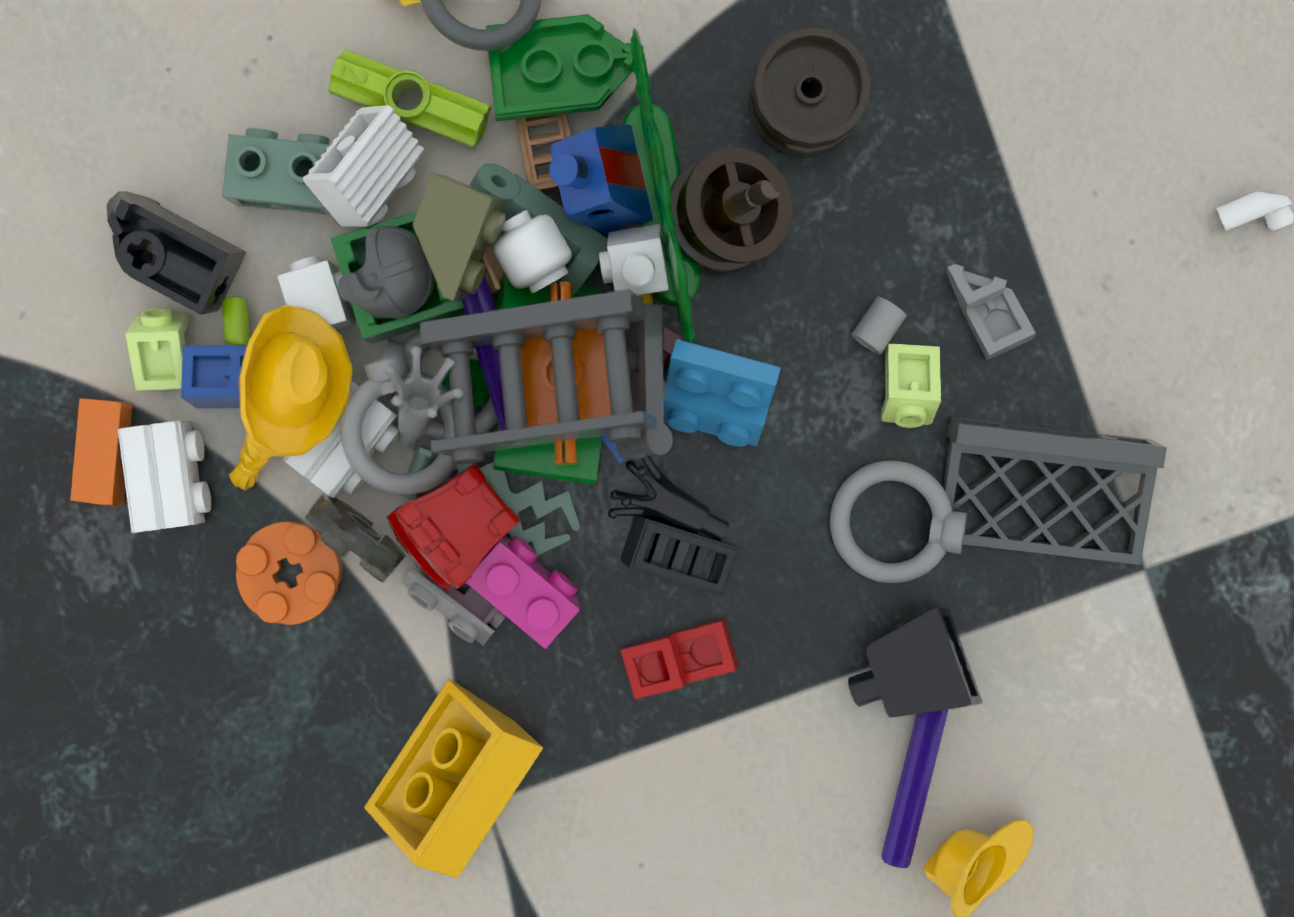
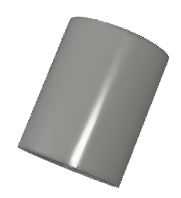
M877 296L851 336L870 351L881 355L907 315L890 301Z

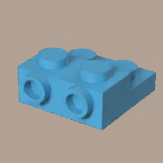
M676 339L666 382L664 421L673 429L681 432L693 433L701 431L716 435L719 440L728 445L741 447L748 444L757 447L781 367Z

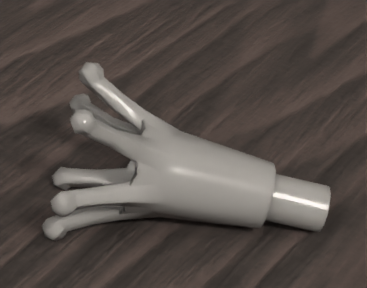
M417 346L412 347L410 351L412 354V370L408 380L403 382L393 365L389 364L384 368L385 374L390 376L397 389L398 396L395 395L391 401L393 405L399 406V441L405 447H415L419 443L420 437L425 434L432 419L437 416L439 408L454 398L460 399L463 397V390L461 388H456L443 395L441 394V384L449 370L454 367L455 360L447 358L437 375L432 380L426 379L421 376V349Z

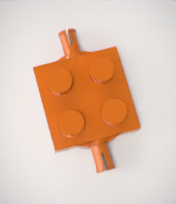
M557 282L549 284L551 302L571 299L572 283L560 282L559 285ZM597 328L577 331V338L572 340L580 420L610 416L611 409L603 334H598ZM544 336L525 339V346L520 348L528 427L558 423L550 342L544 341ZM576 439L555 442L554 464H577Z

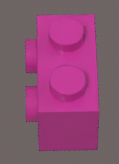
M504 535L483 557L471 574L472 578L466 583L546 649L580 611L578 596L575 594L578 588L558 570L555 569L550 573L536 561L539 555L521 538L514 536L511 540Z

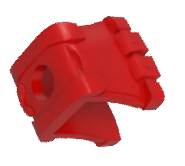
M475 463L458 473L432 493L413 501L409 500L386 516L399 544L411 556L421 571L446 591L452 586L458 589L472 578L471 574L488 551L520 522L517 514L512 508L507 507L487 482L485 474Z

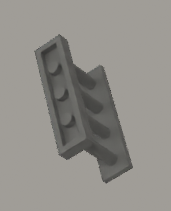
M627 289L420 322L422 344L440 351L444 358H453L455 360L454 367L449 370L450 391L456 388L463 390L462 398L451 400L455 437L431 441L432 452L451 456L453 464H466L484 461V452L603 435H608V442H628L641 439V430L657 428L655 416L644 411L633 412L625 332L630 330L629 323L645 321L643 299L632 290ZM597 328V333L603 334L611 415L580 420L572 340L577 338V331ZM544 336V341L550 342L558 423L528 427L520 348L525 346V339ZM492 344L493 349L499 352L506 430L476 434L469 356L474 354V347Z

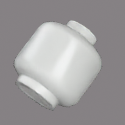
M525 210L504 222L502 228L504 235L494 243L493 252L514 287L518 289L529 287L533 294L569 273L565 265L571 260L572 252L551 216L539 215L532 219L529 212Z

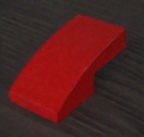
M725 618L653 638L620 650L634 699L683 688L687 683L734 672L739 668Z

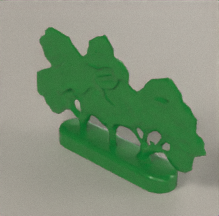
M634 28L630 40V52L632 53V70L636 79L635 90L640 104L632 107L625 114L622 125L628 124L632 127L653 215V221L641 224L639 227L661 225L669 273V290L653 292L652 294L661 304L668 307H676L684 341L694 344L695 334L692 324L691 300L696 296L700 287V271L698 265L683 255L676 236L675 220L670 202V188L681 174L675 137L669 115L660 106L651 102V84L646 66L647 60L643 54L644 47L641 44L639 33Z

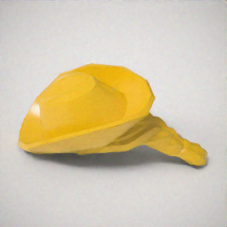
M286 304L263 314L248 341L238 379L240 413L247 434L240 450V460L229 474L234 487H239L244 491L253 487L254 483L259 480L261 469L272 456H300L310 451L330 436L344 412L349 400L353 368L342 335L320 314L314 311Z

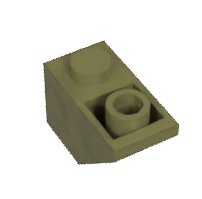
M432 173L413 222V227L442 296L451 301L466 300L468 293L474 295L483 280L486 265L481 263L488 242L494 244L502 231L506 215L500 212L504 200L447 176Z

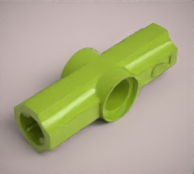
M343 49L341 55L336 58L330 74L328 91L331 94L364 107L389 105L394 108V113L400 116V121L406 124V127H418L475 150L487 128L491 112L490 105L426 81L423 76L415 71H401ZM417 89L423 92L422 101L415 109L407 111L398 108L399 97L406 90Z

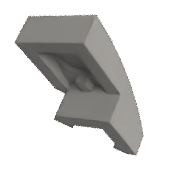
M957 264L947 267L946 273L953 291L987 361L1034 338L1036 333L1012 289L1005 287L1007 280L995 276L993 279L973 274L964 271V267Z

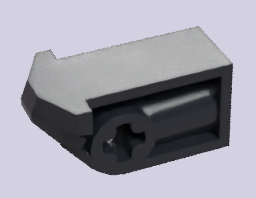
M118 191L108 201L106 206L107 221L114 234L112 238L115 257L123 272L136 281L200 315L219 311L222 305L221 302L228 293L246 251L163 208L159 202L152 198L128 191ZM148 244H152L150 251L147 250ZM153 255L157 256L156 262H152Z

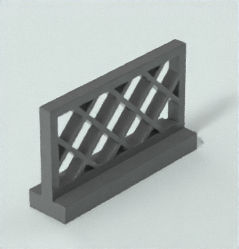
M950 416L947 432L950 442L943 489L948 495L953 511L970 499L985 518V520L970 531L965 532L963 545L1135 565L1141 564L1157 468H1164L1166 447L1151 439ZM961 453L983 455L993 470L968 487L958 474ZM991 456L1005 457L1007 459L998 465ZM1020 460H1030L1036 464L1043 476L1019 493L1004 472ZM1043 462L1056 463L1058 465L1049 471ZM1072 466L1084 467L1094 482L1070 499L1056 481V478ZM1094 468L1107 469L1109 471L1099 476ZM1123 472L1141 473L1138 493L1123 504H1120L1107 487V484ZM999 477L1014 498L989 515L975 494ZM958 483L963 492L955 497L956 485ZM1050 483L1065 503L1040 521L1026 500ZM1101 489L1115 510L1091 527L1077 506ZM1021 505L1035 523V526L1019 538L1007 537L996 523ZM1135 508L1132 520L1128 512ZM1071 511L1086 531L1069 544L1058 543L1047 529ZM1121 517L1131 529L1128 551L1107 548L1098 536V534ZM992 527L997 535L982 533ZM1042 533L1048 541L1033 539ZM1093 539L1098 547L1084 545Z

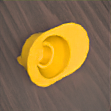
M1024 819L1014 820L1000 828L993 835L970 829H960L941 844L926 862L924 873L927 878L936 884L939 890L952 900L951 910L954 917L970 916L985 898L1003 885L1019 869L1033 843L1034 831L1032 824Z

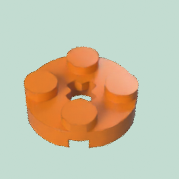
M295 521L274 523L260 529L240 549L236 558V581L240 595L246 605L260 619L267 623L293 625L306 622L320 615L334 600L333 598L338 591L343 574L340 553L330 537L319 529L316 530L310 525ZM287 558L291 565L299 563L302 567L303 573L296 576L298 585L295 587H290L287 581L280 582L277 577V572L281 570L280 562Z

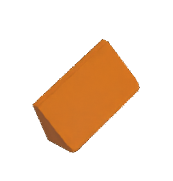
M79 399L70 501L110 506L124 505L126 487L118 429L131 427L133 403Z

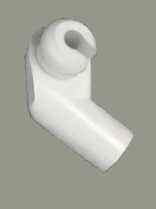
M1257 191L1216 208L1225 231L1264 216L1268 228L1273 231L1294 223V212L1289 206L1293 203L1286 195Z

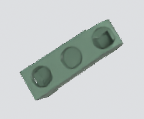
M492 163L481 166L469 186L504 200L500 212L506 215L505 222L525 210L529 212L532 219L539 215H549L554 219L572 252L571 260L565 265L569 273L561 277L558 284L560 285V282L572 283L571 298H573L600 260L599 252L606 251L608 239L596 230L569 219L561 205L519 175H514L506 168Z

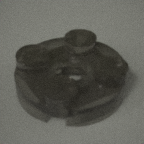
M325 492L314 502L309 509L310 512L305 517L308 522L322 532L319 538L324 544L343 557L349 551L353 552L362 559L359 563L360 566L381 582H385L406 557L403 550L387 534L379 542L381 536L372 528L374 523L339 498L328 497Z

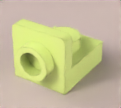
M167 307L149 308L137 315L125 332L136 391L181 389L183 346H186L184 332L190 324L187 312L172 313V310Z
M888 343L885 352V401L881 410V420L883 422L896 423L905 428L932 424L941 402L940 347Z

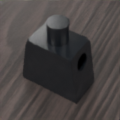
M937 607L931 609L869 644L866 647V655L872 670L848 678L851 696L858 707L882 699L889 718L969 707L983 703L950 609Z

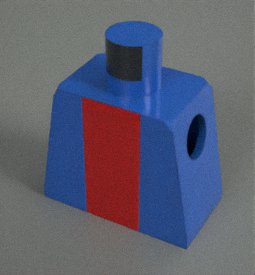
M631 125L596 127L551 144L552 161L549 173L553 182L559 186L564 212L569 219L606 235H609V232L625 230L653 221Z

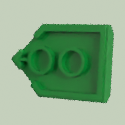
M588 14L536 20L531 29L517 42L502 49L488 51L495 121L600 110L633 72L630 43L624 44L604 30V25ZM504 24L487 25L486 29L497 28Z

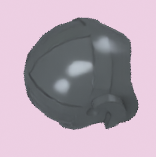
M379 226L370 229L367 234L366 260L363 267L358 271L342 276L339 280V289L347 300L364 309L376 319H396L415 313L427 303L434 290L435 277L420 241L415 234L400 227Z

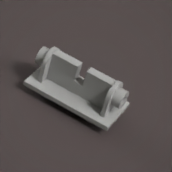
M412 567L403 582L409 588L407 591L409 597L416 604L427 611H432L435 608L450 620L448 623L450 629L467 642L473 643L476 640L484 646L495 632L487 624L489 623L497 629L506 617L472 587L464 595L453 586L446 591L423 572L420 574Z

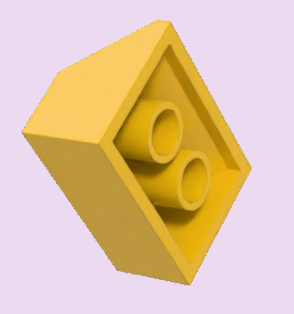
M448 679L364 808L415 866L458 878L543 747L514 720L456 682Z

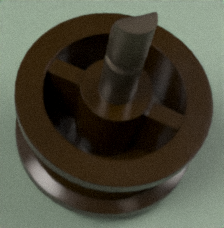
M742 147L718 149L681 172L670 188V202L680 250L691 262L704 269L716 272L734 271L765 258L782 244L789 231L792 220V199L788 185L778 168L756 151Z

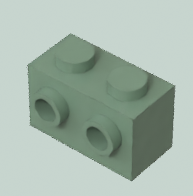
M258 128L246 129L245 136L229 134L223 198L238 206L331 215L303 182V177L309 174V170L315 166V162L321 159V155L330 146L329 138L315 134H298L297 141L277 139L278 133Z

